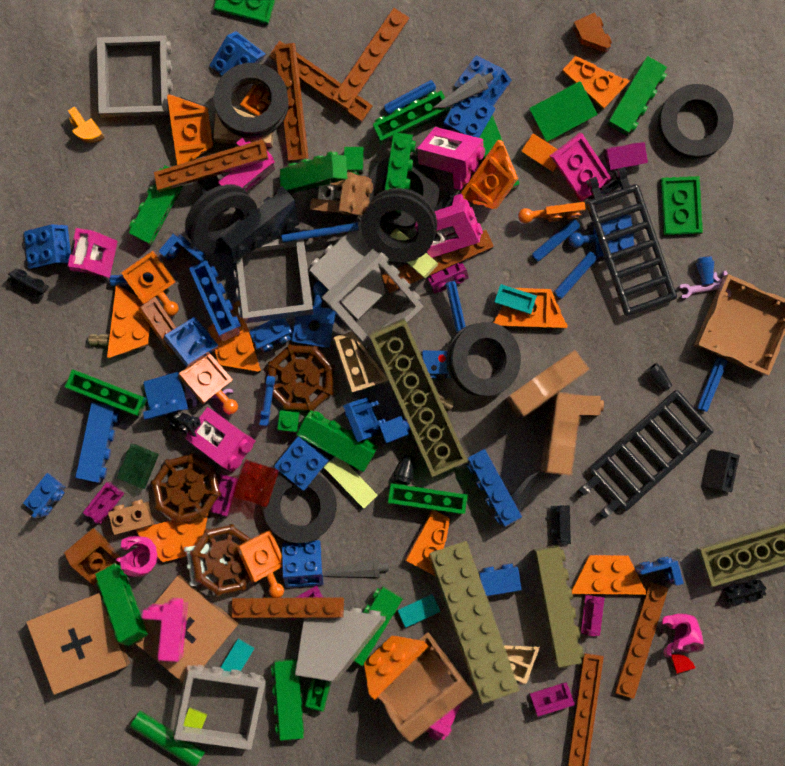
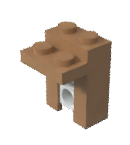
M347 172L348 179L319 187L318 199L312 198L310 210L320 213L363 217L370 203L369 197L373 190L372 179ZM331 189V195L326 197V192Z

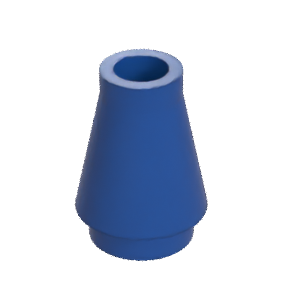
M712 256L697 258V263H695L702 280V285L714 283L715 260H712Z

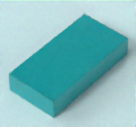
M500 284L494 303L531 315L537 296Z
M433 594L398 609L405 628L441 612Z
M238 638L221 668L223 671L229 672L231 670L241 671L255 648Z

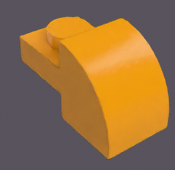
M75 107L68 110L71 115L69 120L74 127H77L72 131L79 139L84 142L95 143L105 138L92 118L85 122Z

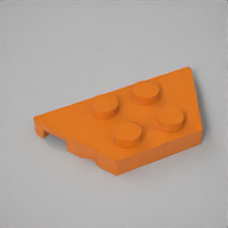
M167 94L176 162L179 165L192 159L194 160L201 153L213 147L208 108Z
M497 140L461 192L464 200L473 202L476 205L497 209L518 180L502 140Z
M116 285L107 353L108 359L148 346L150 325L138 309L143 305L142 301Z
M515 288L537 296L531 315L502 306L494 321L498 325L508 327L567 328V323L560 312L561 310L554 299L555 297L551 289Z
M239 300L232 305L234 310H231V314L233 317L237 316L241 327L238 328L240 334L222 341L214 323L208 328L209 334L218 344L215 353L221 366L260 372L261 368L248 325L244 322L243 317H239L238 307L241 306Z
M209 512L205 519L199 518L182 522L181 524H176V521L170 520L136 529V532L140 537H147L152 540L156 546L158 558L162 562L185 557L187 552L184 551V547L195 546L204 534Z
M589 555L574 587L571 589L572 594L646 595L643 584L628 555Z
M391 636L364 663L371 697L375 700L428 645L422 640Z

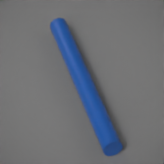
M358 223L284 234L282 235V241L289 242L358 231L359 227Z

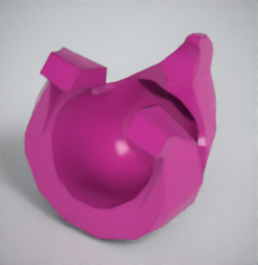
M132 536L122 539V549L128 550L132 546H137L125 556L116 559L117 562L121 563L122 571L131 577L148 575L157 563L158 555L155 544L147 537Z
M673 614L663 617L662 625L666 624L669 628L675 629L673 643L667 645L664 649L665 657H671V653L674 652L696 653L704 649L700 626L694 616L689 614Z

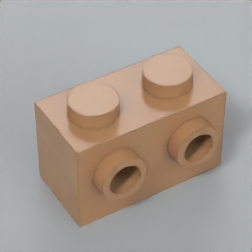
M141 499L131 502L132 506L125 508L124 504L112 507L113 511L108 512L114 535L153 525L154 521L149 502L143 503Z

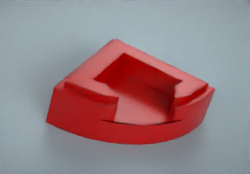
M678 653L671 654L676 673L695 668V665L688 657Z

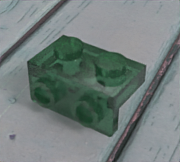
M131 443L126 452L125 460L119 469L117 479L145 490L159 453Z

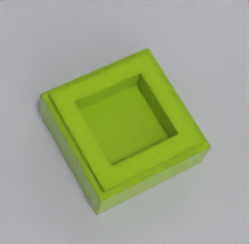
M190 707L183 726L202 729L208 714Z

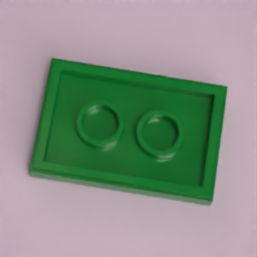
M216 0L214 10L269 25L276 0Z
M581 81L529 108L546 142L598 115Z
M700 176L661 178L664 235L702 234Z

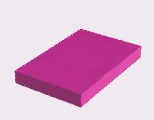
M580 132L550 155L578 199L582 202L591 195L586 183L588 179L597 176L599 188L612 179L584 135Z

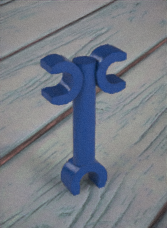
M267 376L265 397L259 426L267 427L270 423V409L276 378L273 376Z

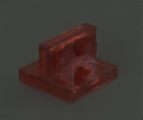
M246 459L234 497L267 507L279 470Z

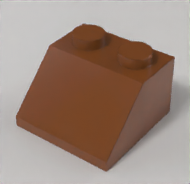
M95 528L64 552L71 567L92 585L96 584V573L114 563L120 564L116 561L117 558H120L119 554Z

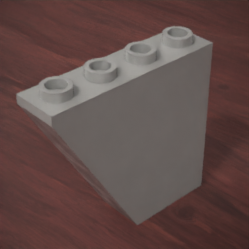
M358 218L353 222L358 223V231L342 233L337 238L339 242L336 245L328 246L323 252L325 255L320 260L316 258L309 265L311 267L309 273L317 281H320L328 289L327 291L371 251L362 234V219ZM379 265L373 268L339 301L356 321L385 294Z
M350 607V611L344 610V618H304L295 675L338 681L385 622L386 617L380 616L381 612L369 610V614L361 613L362 609Z

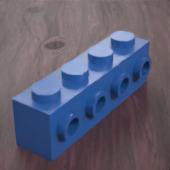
M206 260L189 268L222 341L240 334L238 329L241 327L237 316L233 317L231 314V310L234 309L230 300H225L223 296L226 291L222 283L218 284L216 280L218 273L215 267H210Z
M483 449L468 457L469 463H467V467L471 474H476L478 478L476 483L479 489L486 492L487 497L485 500L490 508L494 507L497 513L494 516L498 524H503L505 528L522 519L519 510L486 450Z

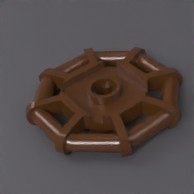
M288 344L280 354L268 362V376L276 377V369L282 371L281 383L274 385L272 396L279 402L284 411H314L315 408L334 393L332 389L335 366L327 360L316 345L313 347ZM294 353L310 355L308 359H296ZM291 355L292 361L284 368L279 366L285 358ZM314 356L323 365V369L318 370L311 362ZM326 372L325 388L320 386V374ZM298 373L300 375L305 374L304 383L296 382V375ZM283 387L290 395L288 400L277 390L278 388ZM317 389L323 391L312 402L310 401L309 396ZM294 397H301L306 399L307 404L291 402Z
M195 453L173 459L167 458L164 460L165 463L154 480H151L156 503L155 509L176 521V524L199 518L205 519L217 498L221 496L216 476V467L195 456ZM189 463L187 469L177 471L174 467ZM194 464L203 469L205 473L200 475L193 470ZM171 469L173 474L168 478L167 483H163L162 480ZM207 477L210 480L211 490H206L205 479ZM184 484L191 486V489L188 490L187 494H185L184 491H181V488L184 487ZM160 487L166 488L168 498L165 501L162 499ZM205 495H210L204 506L201 507V499ZM170 503L175 504L179 507V512L176 513L167 505ZM196 507L198 510L184 514L185 509Z
M234 524L214 529H205L204 534L193 551H190L195 573L194 580L214 592L216 596L239 590L244 591L250 580L247 571L241 580L238 577L244 564L236 548L239 545L231 541V538L234 535L244 543L252 538L235 528ZM226 534L225 540L215 541L214 536ZM209 540L211 543L209 550L205 554L200 553ZM224 554L229 558L226 565L220 563V559L223 558ZM200 557L204 558L206 570L203 572ZM208 574L213 575L217 579V584L205 576ZM233 578L235 584L222 586L223 580Z

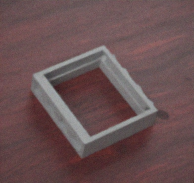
M166 35L97 38L98 105L101 117L170 115L167 94H170V91L173 90L172 79H169V72H172V61L169 60V53L172 52L171 41H168ZM160 44L162 106L109 107L108 46Z
M282 239L271 240L262 247L252 251L260 252L297 247L304 305L249 312L243 257L233 261V263H237V270H234L235 281H239V288H236L237 299H241V306L238 307L239 317H243L245 323L314 314L304 239L283 242Z
M372 249L322 298L348 328L353 331L363 345L375 354L376 349L372 340L339 303L353 287L379 264L406 295L410 302L385 326L403 318L408 322L424 306L419 301L421 297L414 290L412 292L409 290L410 284L404 278H399L398 274L400 272L393 265L389 266L387 263L389 259L382 252L379 254Z
M200 664L197 666L187 665L173 730L174 739L251 750L266 683L264 678L255 673H250V675L242 674L239 670H231L229 672L223 671L219 667L209 669L204 668ZM193 678L257 687L247 735L183 726Z

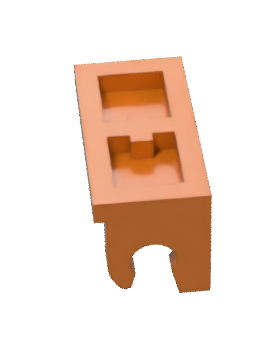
M532 134L523 147L522 152L552 172L557 167L550 155L558 149Z

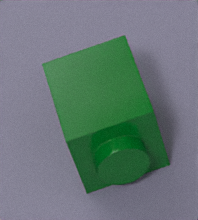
M344 147L347 172H352L359 176V173H363L364 148Z
M280 410L278 430L298 432L300 413Z

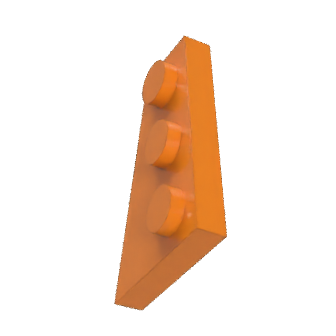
M577 56L562 70L574 83L581 81L587 95L603 110L630 82L626 78L623 79L614 75L615 73L605 71Z
M432 509L405 560L434 575L428 556L431 552L444 548L450 518Z

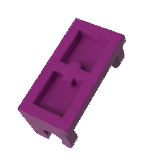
M645 142L604 149L607 167L610 170L648 163Z
M224 474L220 475L218 486L221 496L217 498L211 507V512L229 516L239 478Z
M106 482L84 510L83 514L93 518L94 522L102 524L109 515L108 512L113 510L112 507L116 506L125 493L111 482Z
M567 682L530 693L537 716L575 705Z

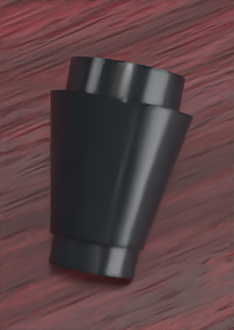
M655 363L645 371L647 378L662 389L663 392L672 387V383L662 365Z
M404 455L395 474V481L410 485L414 476V457Z

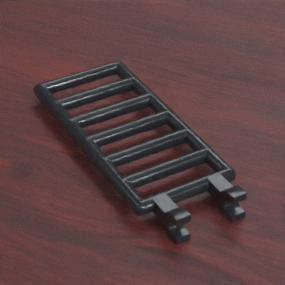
M623 167L614 171L621 187L619 190L602 195L597 176L586 181L593 199L586 202V206L625 316H630L673 301L677 298V294L640 187L637 184L630 186L626 169ZM634 193L637 204L598 217L596 205ZM640 211L643 222L606 235L604 234L601 224ZM646 229L649 240L613 253L610 252L607 242ZM651 247L653 248L656 258L617 271L614 260ZM657 265L659 266L662 276L623 289L620 278ZM665 283L667 295L633 307L629 306L626 296Z
M675 390L588 468L592 478L581 486L578 491L585 496L599 483L613 500L598 512L603 519H606L618 506L623 511H628L712 435L714 430L678 390ZM675 400L704 429L697 438L668 408ZM661 412L690 442L684 450H681L655 422L654 419ZM647 425L652 428L676 455L669 463L661 457L640 433ZM633 438L639 442L662 468L655 476L648 471L626 446ZM619 450L648 481L641 489L634 484L612 459ZM605 463L634 494L626 502L597 471Z

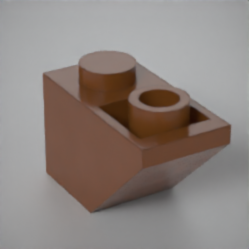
M595 12L574 21L572 28L580 44L605 53L609 51L610 44H612L611 38L608 34L604 33L602 28L604 27L603 22L599 16H596Z

